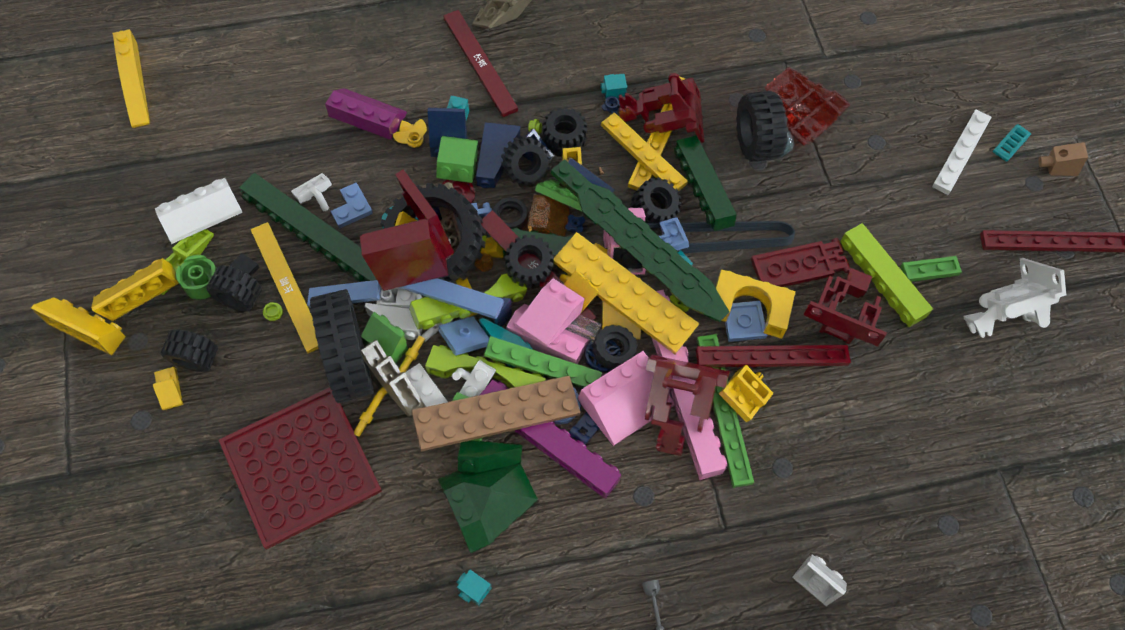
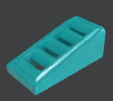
M1016 124L993 150V153L1008 162L1027 141L1031 133Z

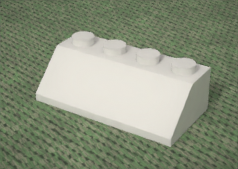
M225 178L215 180L212 184L199 187L189 194L180 195L177 199L168 203H162L159 207L155 208L171 244L242 213Z

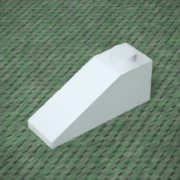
M365 303L369 316L374 312L380 316L384 315L393 327L398 326L403 330L405 339L414 340L421 336L422 329L417 330L408 308Z

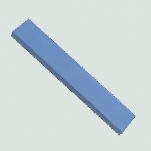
M438 278L398 287L497 319L504 304V300Z

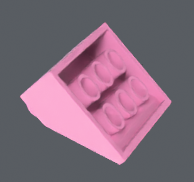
M644 351L581 389L577 398L613 446L653 419L655 406L652 408L650 420H645L654 372L646 371L649 357ZM669 394L668 402L672 403V408L675 404Z

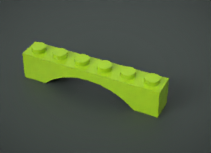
M506 273L501 275L498 281L485 294L510 298L511 301L518 302L524 298L527 288L525 284L524 286H519V281L514 283L512 281L513 277L509 278ZM429 297L411 301L409 308L417 330L422 328L429 329L438 323L446 324L455 318H466L471 313H474Z
M433 345L425 365L428 374L446 379L452 377L458 368L471 373L477 362L481 360L496 370L492 378L505 384L509 389L546 381V378H543L540 374H529L516 367L512 369L506 367L503 363H492L480 356L475 358L467 353L455 356L452 350L442 345L439 347Z

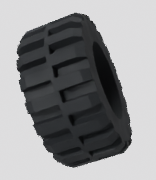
M773 91L746 93L738 103L736 116L737 137L742 154L751 162L778 159L786 149L788 139L786 110L783 107V101L780 99V96Z

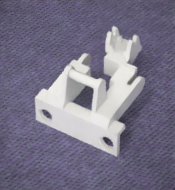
M1021 258L1022 279L1015 280V284L983 294L979 299V303L982 307L988 308L985 313L980 312L964 316L970 331L975 333L977 329L982 338L985 337V332H987L988 336H991L996 319L1006 321L1007 317L1015 318L1021 315L1026 321L1036 322L1043 328L1047 327L1050 324L1051 305L1058 303L1060 297L1066 295L1064 270ZM1056 274H1057V276H1058V278H1059V283H1057V281H1056V277H1055Z

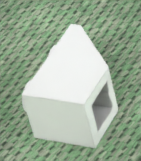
M381 288L380 300L377 301V304L409 309L411 301L421 299L422 296L401 288L383 291Z

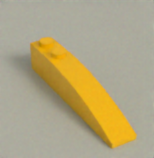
M130 29L113 33L116 60L131 126L135 128L150 124L137 42Z

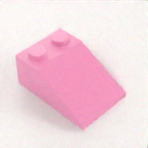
M553 278L541 289L515 326L545 347H548L581 314L584 298Z

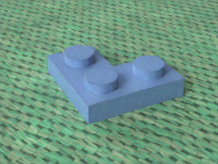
M357 182L340 189L347 204L331 211L339 229L373 214Z
M677 217L659 222L663 233L659 237L663 241L669 243L676 250L689 247V241Z

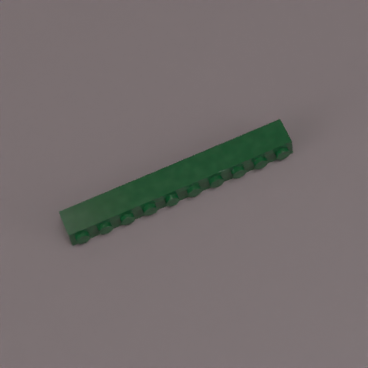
M253 173L239 187L244 201L253 203L258 211L267 213L272 221L281 223L286 231L295 233L300 241L309 243L314 251L323 253L328 261L337 263L342 271L351 273L356 281L377 280L364 260L360 246L259 175Z

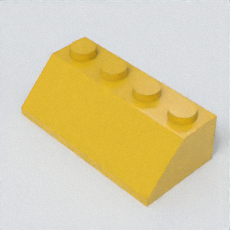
M165 259L155 260L151 265L137 270L134 275L127 279H122L111 288L102 290L100 294L93 298L92 311L114 321L179 284L176 272L172 264Z
M53 297L31 307L48 325L111 356L126 337L120 331L122 328L113 322L108 324L105 322V319L96 314L91 316L84 308L78 307L77 309L73 307L71 302L65 299L60 301Z

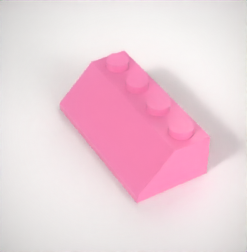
M523 304L514 312L506 326V330L520 336L524 342L527 341L533 349L541 353L575 364L579 363L588 343L592 339V335L569 325L548 347H545L515 326L529 306Z

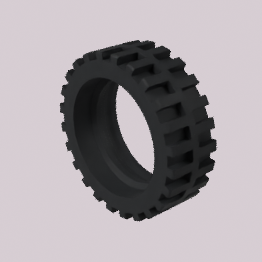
M426 183V188L416 185L432 208L444 207L451 210L457 215L462 224L460 244L454 254L446 260L448 276L438 278L457 284V279L465 280L468 277L465 273L469 269L475 270L476 266L474 263L476 259L481 260L483 256L479 252L480 248H485L486 244L482 239V236L486 235L485 229L481 225L483 223L482 218L478 215L475 207L462 194H459L456 189L452 187L448 189L444 184H439L438 187H435L432 183ZM404 197L400 200L395 198L392 201L395 203L392 209L387 207L385 211L387 218L386 220L381 219L380 222L383 229L394 227L400 212H405L412 218L416 217L411 206L407 205Z
M343 289L311 297L310 307L315 335L326 377L335 401L342 403L373 395L371 374L361 354L360 349L364 345L348 290Z

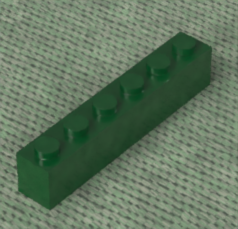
M697 135L677 140L676 148H674L675 157L679 159L681 169L686 173L688 184H691L693 187V194L699 200L700 209L706 214L708 225L711 224L713 231L735 226L737 214Z

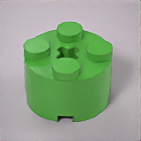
M193 255L187 257L184 263L178 266L176 278L190 298L206 299L211 297L206 286L217 268L205 256Z

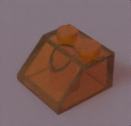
M534 194L528 231H537L543 234L553 233L565 237V226L568 222L570 209L548 196Z

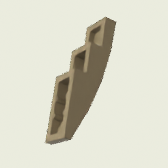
M373 340L360 349L362 357L370 370L408 417L412 415V410L424 406L405 372H400L392 357L385 354L377 340Z

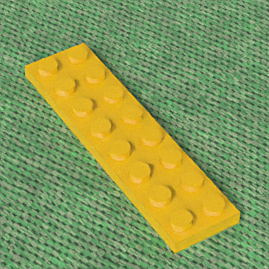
M577 232L554 257L553 263L570 276L575 270H578L586 279H590V282L600 291L597 294L600 299L675 355L699 325L697 321Z

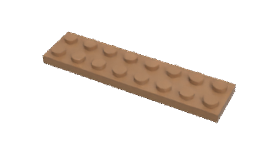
M570 376L412 410L421 451L574 417L581 413Z

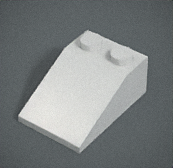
M813 554L806 559L792 577L825 606L840 598L846 592L847 583L843 580L841 574L835 570H830L822 558Z

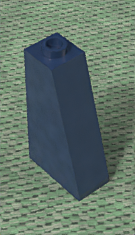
M485 122L476 174L477 186L482 188L496 187L504 171V167L501 164L504 161L501 155L505 154L503 149L504 147L508 148L509 145L507 143L509 141L513 143L514 138L520 139V126Z

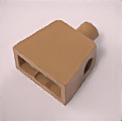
M1085 142L1053 147L1049 156L1039 157V167H1048L1050 175L1078 176L1088 159Z

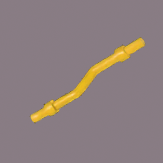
M418 336L413 346L407 350L406 357L399 367L400 372H406L411 362L416 360L419 355L418 351L425 338ZM384 387L377 392L366 412L361 414L360 422L354 430L357 437H360L366 425L371 423L374 418L372 417L383 397L388 393Z

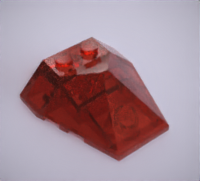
M790 67L765 86L766 91H773L782 99L783 107L786 110L788 130L803 146L809 145L817 139L851 105L838 92L834 90L831 92L824 88L823 84L819 82L816 84L808 80L807 76Z

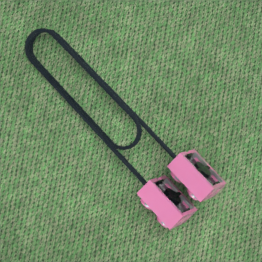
M628 208L634 215L645 221L646 216L643 208ZM782 221L735 222V226L717 231L778 230L787 233L789 236L689 243V247L677 251L695 253L788 246L794 240L795 229ZM707 222L680 223L684 232L713 231L711 224L708 225ZM647 223L650 226L649 228H660V223ZM604 230L603 241L605 248H608L607 255L632 274H645L646 270L642 267V264L627 250H623L614 242V238Z

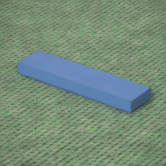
M377 280L309 288L307 306L310 307L311 297L343 289L348 290L352 303L380 300L381 286Z

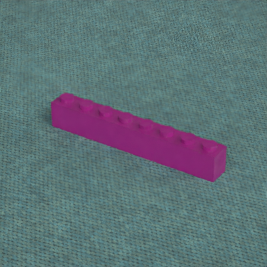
M492 380L480 395L508 388L503 383H497ZM553 421L514 430L604 499L607 498L620 481L621 474L615 466L607 465L599 454L591 453L586 449L587 447L583 442L572 439L568 431L563 428L560 430Z

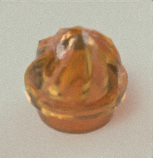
M481 253L483 256L481 260L476 259L475 266L482 272L489 271L493 267V258L490 254Z

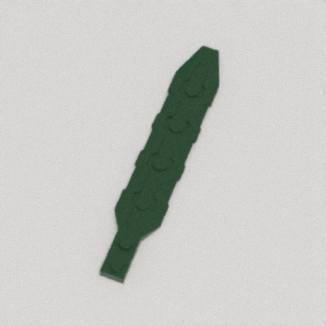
M565 159L551 169V174L577 197L582 212L614 238V242L623 250H627L636 258L647 272L654 275L669 288L670 293L681 303L718 322L729 313L712 281L683 259L674 247L654 233L645 221L634 215L609 189L589 182Z

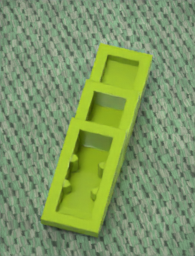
M204 229L182 239L172 248L173 253L166 261L172 264L176 272L178 266H181L187 257L201 255L214 234Z

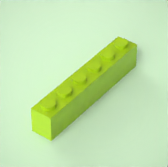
M863 223L843 235L840 241L842 247L849 252L854 262L862 268L865 274L872 276L871 281L875 284L878 292L883 294L888 300V304L900 315V319L909 328L931 313L933 308Z

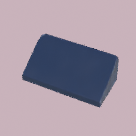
M501 298L504 300V304L497 319H494V323L500 327H503L512 315L510 298Z

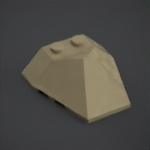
M485 0L487 2L485 8L479 10L472 24L476 27L491 29L514 20L520 16L532 0Z

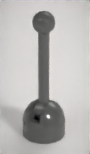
M659 580L643 582L642 587L645 594L652 598L657 622L656 630H665L661 625L655 597L660 590Z

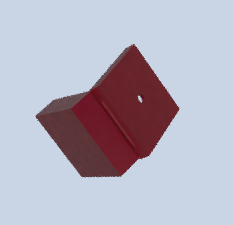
M404 169L396 173L395 176L403 190L402 195L407 205L411 206L418 221L365 233L360 236L362 256L383 291L448 276L446 258L454 254L437 214Z

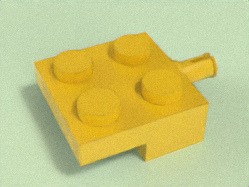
M747 365L739 369L728 381L726 387L719 392V395L745 422L750 421L773 395V392L761 380L764 377L763 374L761 375V372L755 374Z

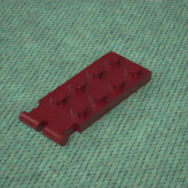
M838 238L832 239L831 243L823 244L822 241L751 257L758 280L769 282L779 287L833 276L835 272L844 271V273H848L850 270L846 256L839 257L844 251Z

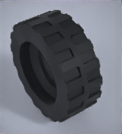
M620 325L606 326L599 331L592 346L594 358L604 368L613 370L635 356L637 340L627 328H623ZM610 339L621 341L624 346V352L618 356L609 354L605 347L606 342Z

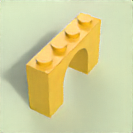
M721 270L715 288L729 310V313L721 321H727L734 299L740 296H753L759 299L767 309V319L763 333L782 339L788 327L796 291L772 285L769 282L755 280L748 276L738 275L731 271Z

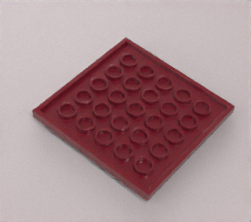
M330 387L219 439L257 533L266 550L382 492L341 404L335 401Z

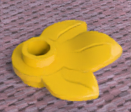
M422 119L418 120L414 125L402 120L399 127L400 132L393 133V137L398 143L416 148L423 144V135L426 133L427 127Z

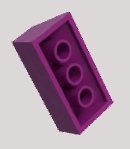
M345 88L334 90L325 103L329 117L392 140L393 133H396L401 121L407 114V111Z

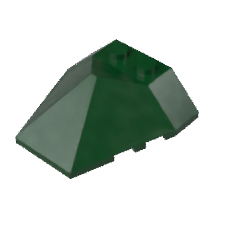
M514 464L480 473L455 471L438 479L461 529L470 554L489 546L495 541V538L509 528V525L538 501L521 464Z

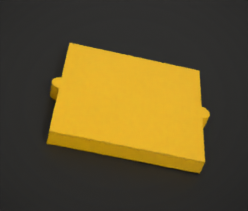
M575 270L564 283V286L584 298L581 313L600 292L590 282V279H586L578 270Z

